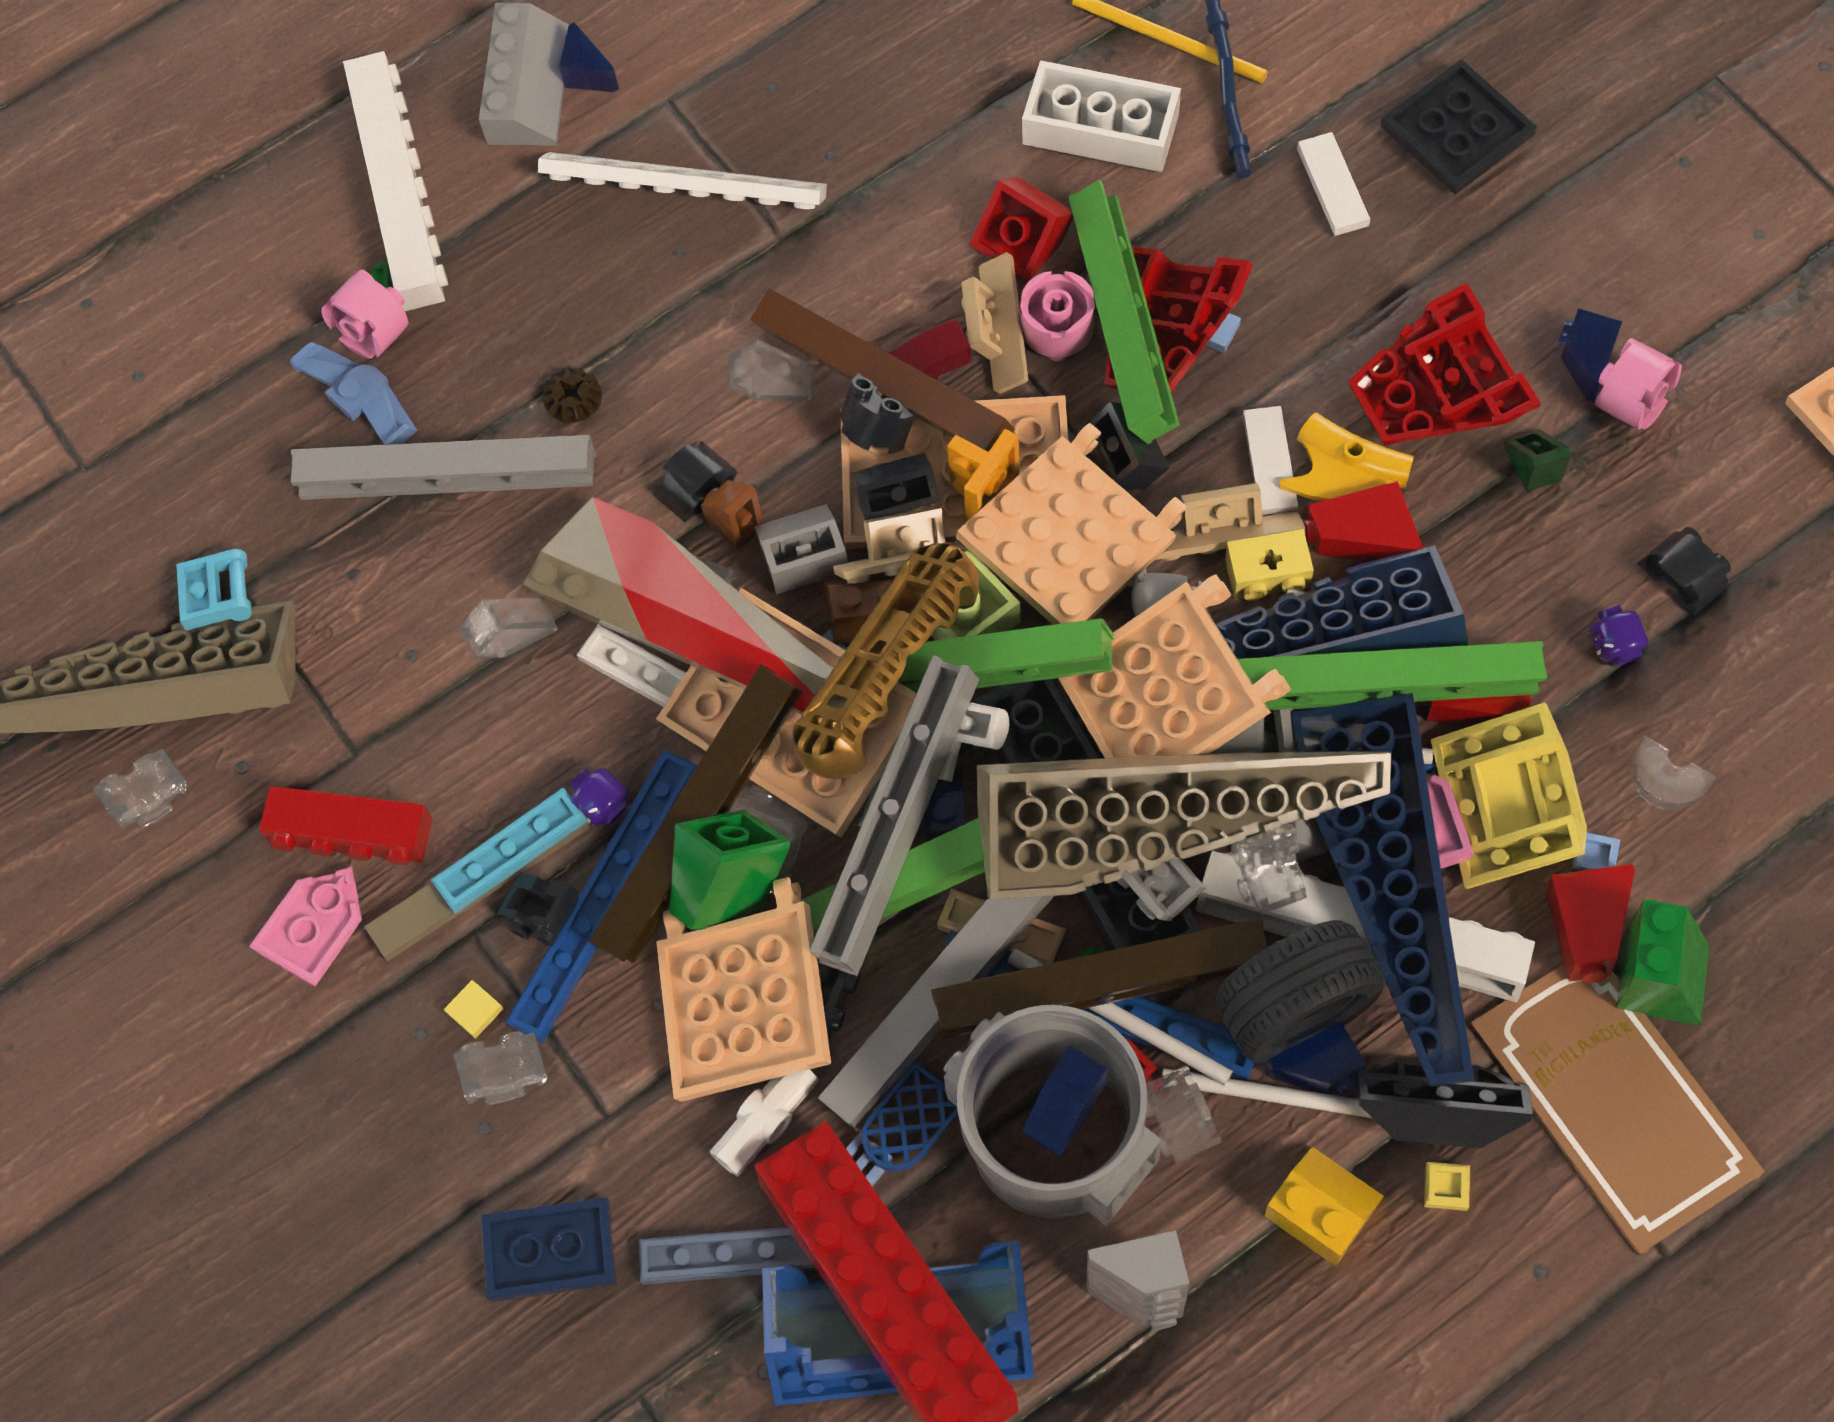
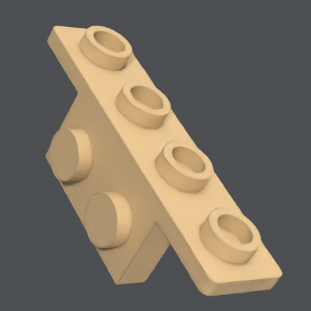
M1007 252L979 266L980 281L973 276L961 282L963 292L961 304L965 312L967 326L965 336L971 349L976 350L990 360L993 390L999 394L1028 381L1013 256Z
M1258 483L1182 495V503L1187 506L1183 512L1184 529L1173 531L1176 534L1174 542L1155 560L1171 561L1184 555L1196 553L1212 554L1220 549H1226L1227 542L1301 529H1304L1306 534L1305 525L1297 511L1262 516L1261 490Z
M935 506L865 520L864 528L869 559L833 566L834 574L847 579L848 583L866 582L870 580L871 574L884 572L886 576L897 575L908 561L911 553L916 549L933 543H946L941 508ZM958 540L947 542L964 553L969 550Z

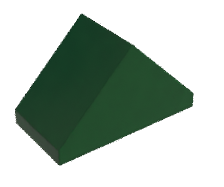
M1540 429L1504 440L1506 451L1526 492L1562 481L1571 456L1570 447Z

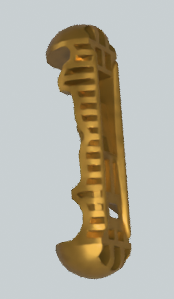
M933 543L916 549L911 553L908 561L889 585L887 591L873 609V612L869 615L851 644L845 650V653L839 659L837 665L832 669L824 684L803 712L802 718L798 719L794 725L792 732L794 751L804 767L810 772L822 778L840 780L856 775L863 770L867 761L862 751L863 733L870 722L876 718L884 717L889 710L887 697L903 674L907 656L923 647L937 627L949 629L956 620L960 605L967 606L973 604L976 600L979 590L978 571L972 560L962 550L948 543ZM839 696L847 699L841 709L827 706L832 698Z

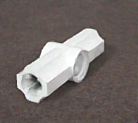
M809 1069L773 1078L762 1090H755L740 1107L737 1113V1120L711 1149V1156L726 1170L739 1177L766 1143H773L786 1130L791 1122L793 1111L819 1082L818 1077Z

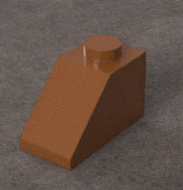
M727 480L720 488L712 489L705 497L703 504H701L706 523L737 550L756 533L754 526L764 523L757 491L750 484Z

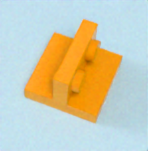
M1004 429L989 452L957 435L953 437L947 446L950 483L958 492L964 495L966 522H968L1020 473L1018 435Z

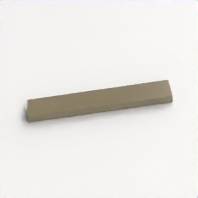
M586 822L456 914L431 882L364 927L388 962L519 876L521 872H525L589 830L590 826Z

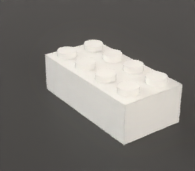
M1040 60L1022 117L1023 144L1163 172L1179 116L1181 88Z

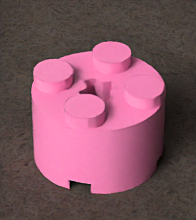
M359 270L355 275L351 276L322 307L323 319L330 330L336 326L343 334L339 340L356 354L368 359H372L375 354L378 358L409 324L407 315L402 308L405 302L403 296L393 287H383L364 270Z
M1052 271L1035 276L1027 283L1023 289L1020 302L1023 338L1027 345L1035 352L1057 362L1078 353L1088 345L1095 330V301L1092 288L1082 277L1064 271V274H1052Z
M1630 338L1624 345L1615 365L1609 363L1602 371L1598 382L1603 385V389L1597 396L1595 406L1632 427L1645 430L1657 419L1668 403V400L1664 399L1668 387L1675 390L1681 375L1682 365L1646 344Z

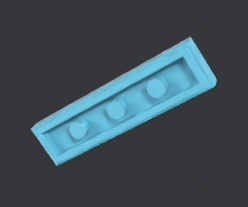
M563 787L436 875L431 881L456 914L587 822L586 817L572 804L570 795Z

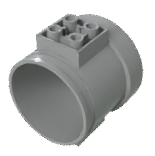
M1040 1005L1025 1008L1007 1016L998 1012L991 1021L985 1018L972 1033L971 1039L974 1040L964 1053L960 1050L957 1051L944 1067L946 1072L944 1081L947 1099L957 1106L964 1141L975 1160L982 1179L1001 1201L1024 1214L1039 1218L1062 1219L1088 1211L1107 1226L1160 1158L1162 1139L1145 1127L1147 1086L1141 1064L1127 1040L1109 1023L1092 1013L1069 1006ZM1053 1064L1074 1067L1101 1081L1119 1102L1128 1128L1120 1147L1101 1168L1090 1175L1071 1182L1041 1183L1022 1178L1010 1172L993 1158L978 1134L980 1117L988 1099L1003 1082L1025 1069Z

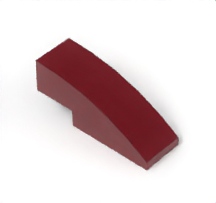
M956 318L918 335L888 353L937 381L938 376L972 363L971 346Z

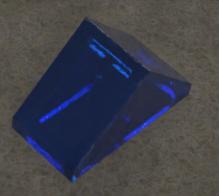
M575 22L570 24L559 64L565 88L605 92L618 90L619 86L614 67Z

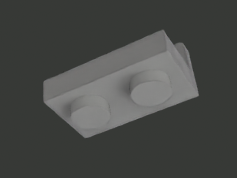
M1176 856L1171 861L1161 863L1160 867L1148 871L1142 869L1130 873L1125 869L1122 879L1116 880L1125 889L1130 886L1140 897L1136 901L1137 905L1152 920L1157 917L1160 920L1171 921L1206 889L1181 858Z

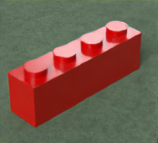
M270 786L259 831L271 847L282 851H293L294 847L306 848L310 852L322 856H330L332 852L347 853L349 857L357 860L367 861L372 856L385 858L393 864L408 865L409 861L423 863L433 818L424 804Z

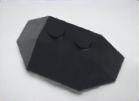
M1393 1058L1377 1063L1369 1069L1365 1067L1357 1071L1359 1106L1396 1141L1483 1148L1532 1121L1533 1117L1529 1085L1520 1081L1513 1082L1506 1076L1479 1065H1472L1474 1081L1433 1087L1430 1086L1419 1060Z

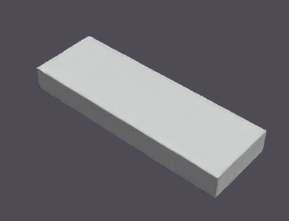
M1330 132L1299 141L1297 151L1334 236L1368 227L1370 217L1333 133Z
M1281 406L1243 410V422L1253 482L1258 483L1261 490L1262 516L1298 511L1296 494L1279 488L1281 479L1293 477Z
M599 624L577 653V657L581 662L663 707L686 674L685 671Z

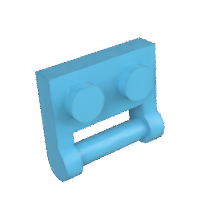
M232 549L176 564L180 622L186 631L228 619L244 621L251 617L252 608L251 602L246 596L244 572L248 562L247 554L243 550ZM228 570L231 599L221 602L219 572Z

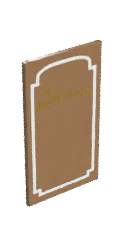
M1562 964L1524 988L1517 1003L1505 1000L1482 1016L1474 1018L1470 1026L1508 1078L1513 1082L1520 1081L1529 1085L1533 1112L1639 1256L1642 1253H1647L1651 1247L1751 1181L1760 1179L1765 1171L1646 1014L1616 1008L1619 979L1612 971L1610 976L1597 983H1584L1582 980L1569 982L1565 965Z

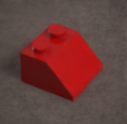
M1019 177L1002 179L998 181L969 245L991 259L1006 252L1013 256L1015 274L1026 281H1030L1061 246L1074 219L1073 213L1070 208Z

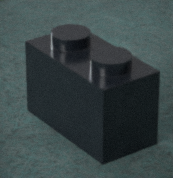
M1109 402L1086 423V425L1091 423L1101 432V435L1095 439L1098 441L1096 448L1110 478L1121 487L1145 490L1169 469L1156 439L1152 440V443L1147 444L1128 429L1122 403Z
M925 453L851 472L858 505L865 520L890 516L940 502L932 465Z

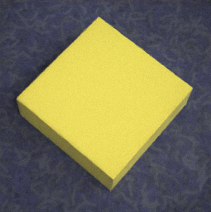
M471 980L448 1004L444 1011L476 1039L498 1016L503 1007Z
M1427 1162L1425 1165L1424 1207L1467 1211L1469 1209L1470 1165Z

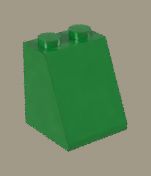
M745 809L675 824L669 913L685 924L686 927L694 930H703L712 924L732 921L760 913L773 886V881H775L790 849V840Z
M1650 899L1642 901L1624 933L1616 1003L1617 1009L1700 1026L1709 944L1687 906Z

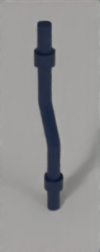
M1205 0L1208 11L1206 23L1209 33L1213 35L1219 60L1222 109L1229 136L1226 144L1229 155L1234 159L1237 176L1243 179L1251 175L1248 159L1250 146L1246 134L1242 132L1236 105L1234 64L1227 34L1229 29L1226 12L1221 8L1220 0Z

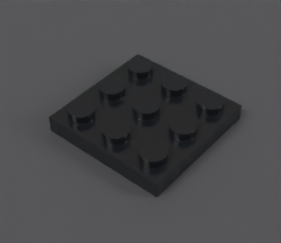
M1462 59L1381 118L1380 124L1390 136L1455 195L1533 137L1537 126Z

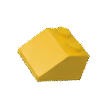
M1312 1147L1290 1172L1271 1199L1264 1216L1331 1264L1337 1266L1384 1196Z

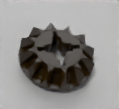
M565 368L562 374L558 376L552 375L550 383L547 386H543L544 396L542 400L545 409L550 416L561 422L576 423L586 420L597 411L601 404L602 390L594 374L589 375L582 368L578 371H570ZM564 389L577 390L580 401L573 397L566 398Z

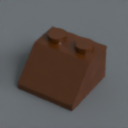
M884 572L871 574L870 580L861 583H848L847 579L837 575L822 577L834 644L852 642L862 625L873 612L875 606L879 603L881 597L887 591L889 585L894 581L896 575L886 576Z

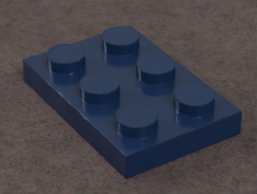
M607 1197L481 1215L486 1295L489 1302L617 1284L610 1201Z

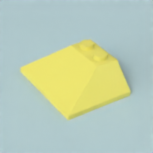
M1545 702L1430 739L1438 775L1450 783L1474 856L1469 860L1459 863L1466 889L1585 854L1587 825L1569 754Z

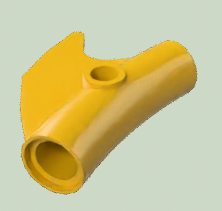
M1314 413L1305 422L1297 437V441L1302 443L1310 457L1312 470L1303 476L1283 478L1279 483V488L1318 501L1328 500L1398 481L1400 488L1405 489L1414 456L1366 440L1331 422L1319 413Z

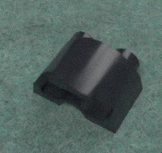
M858 373L851 380L839 417L843 423L842 433L852 443L865 450H869L870 445L889 448L888 453L890 454L902 451L916 415L896 399H881L877 395L878 387L871 380Z
M700 441L699 446L696 448L687 444L678 450L664 465L663 469L668 473L661 485L654 484L653 496L683 522H686L693 515H698L703 511L701 504H703L705 497L712 489L720 488L727 480L734 481L738 472L703 441Z
M1685 527L1682 531H1675L1637 563L1656 582L1662 581L1671 588L1674 599L1693 617L1727 589L1728 579L1726 574L1731 571L1728 560L1719 553H1713L1702 542L1699 533L1691 527Z
M521 872L497 914L510 922L507 928L515 935L528 940L532 934L538 941L548 946H553L577 905L579 892L570 884L554 880L552 883H548L538 876Z

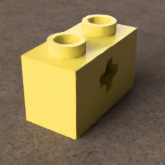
M1304 529L1227 542L1225 562L1234 600L1245 598L1248 601H1255L1264 598L1268 594L1280 592L1286 594L1288 589L1303 591L1305 588L1311 587L1314 570Z

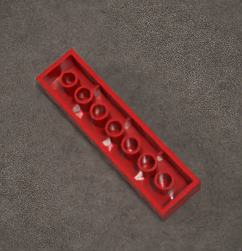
M827 1121L754 1165L760 1187L918 1422H1004L1019 1412L1017 1393Z

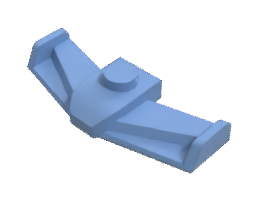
M312 342L308 343L291 358L290 363L295 371L298 373L302 372L331 386L325 392L328 399L352 421L364 413L384 445L403 444L418 431L389 387L387 377L376 367L360 365L322 345Z

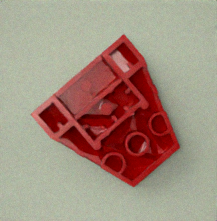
M1132 246L1171 393L1240 299L1253 266L1249 260L1218 257L1214 268L1173 263L1159 249ZM1108 352L1104 384L1109 388L1118 389Z
M1468 283L1433 299L1424 308L1425 313L1412 326L1407 324L1399 332V338L1387 350L1381 349L1348 381L1349 387L1383 445L1503 425L1540 407V401L1523 373L1515 375L1487 329L1485 311Z

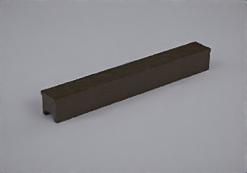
M760 664L588 942L600 946L623 962L626 959L631 963L636 962L662 920L663 912L667 911L670 907L675 824L729 812L803 693L801 690L775 675L776 673Z
M1254 919L931 989L934 1005L937 1007L943 1038L947 1039L973 1033L985 1018L991 1021L998 1012L1007 1016L1016 1011L1040 1005H1062L1086 1009L1228 978L1242 964L1268 948L1263 932V919Z

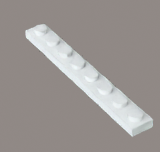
M548 152L538 158V173L549 174L550 179L558 181L571 180L572 176L584 178V183L592 185H602L606 181L619 182V187L637 189L640 188L641 184L654 186L653 190L661 193L675 192V189L688 190L689 195L696 197H708L710 193L723 194V198L730 201H743L745 197L759 198L758 202L765 205H778L780 201L794 202V207L800 209H814L815 205H820L826 199L827 184L553 152Z

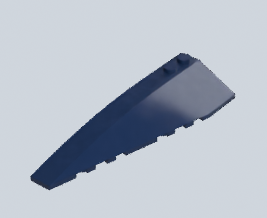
M1435 545L1358 564L1346 569L1347 576L1333 582L1329 577L1315 582L1314 590L1299 596H1295L1293 592L1279 597V601L1271 608L1265 610L1263 607L1257 606L1216 624L1237 659L1469 645L1463 610ZM1066 692L1069 709L1074 717H1081Z
M1413 693L1291 712L1297 752L1388 751L1391 753L1390 794L1343 809L1334 808L1319 813L1320 816L1315 817L1378 966L1384 974L1385 982L1430 1086L1474 1081Z

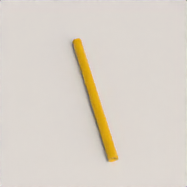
M1100 0L1072 1V5L1219 66L1217 51L1213 47ZM1232 56L1235 73L1261 84L1265 81L1268 70Z

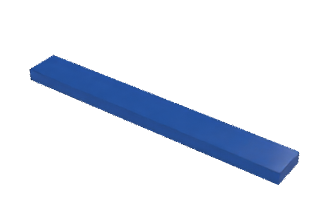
M663 749L579 894L577 905L554 945L549 946L506 1020V1024L509 1027L544 1043L599 947L588 942L690 779L698 766L697 764Z
M950 930L943 950L958 934L957 932ZM1007 951L986 977L1019 971L1020 969L1008 963L1012 952ZM1142 997L1114 1002L1115 1005L1233 1071L1231 1076L1248 1081L1255 1061L1242 1054L1227 1027ZM1089 1008L1081 1009L1109 1023L1124 1038L1163 1051Z

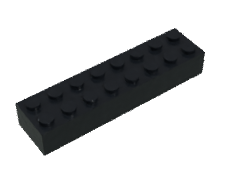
M1052 679L1001 685L973 699V703L1000 708L1008 713L1009 730L1007 738L1000 749H992L1001 764L1099 759ZM1117 881L1107 884L1101 882L1086 887L1085 891L1076 893L1109 951L1202 931L1187 906L1171 921L1160 920L1157 917L1154 920L1150 919L1137 905L1136 901L1140 897L1130 886L1125 889Z

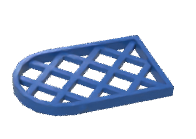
M914 1062L878 1107L871 1112L862 1130L861 1144L866 1157L875 1166L885 1171L900 1172L912 1168L927 1155L931 1147L958 1116V1109L956 1108L947 1120L945 1118L944 1108L957 1107L951 1101L943 1102L942 1091L946 1093L945 1084ZM914 1074L915 1086L902 1087L910 1076ZM919 1074L933 1084L920 1085ZM936 1089L938 1103L923 1104L921 1091ZM916 1092L918 1105L902 1106L901 1093ZM896 1095L897 1107L884 1108ZM939 1109L941 1122L925 1124L924 1110ZM918 1111L920 1124L905 1126L903 1112ZM898 1113L900 1126L884 1128L883 1114ZM878 1116L879 1129L868 1130L873 1120ZM940 1128L928 1142L926 1130ZM921 1130L923 1144L907 1145L906 1132ZM901 1133L902 1146L887 1148L885 1134ZM880 1135L881 1148L869 1149L866 1136ZM921 1150L916 1157L909 1161L908 1151ZM903 1152V1164H889V1153ZM882 1154L883 1162L878 1160L874 1155Z

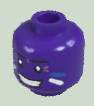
M1618 605L1597 613L1599 620L1590 626L1589 633L1598 658L1601 661L1611 662L1612 667L1643 657L1641 651L1647 647L1648 638L1637 612H1622L1621 606Z
M599 768L592 773L585 769L570 784V787L574 790L570 797L572 804L585 815L586 821L592 826L597 827L605 824L609 827L629 806L626 802L628 790L605 768Z

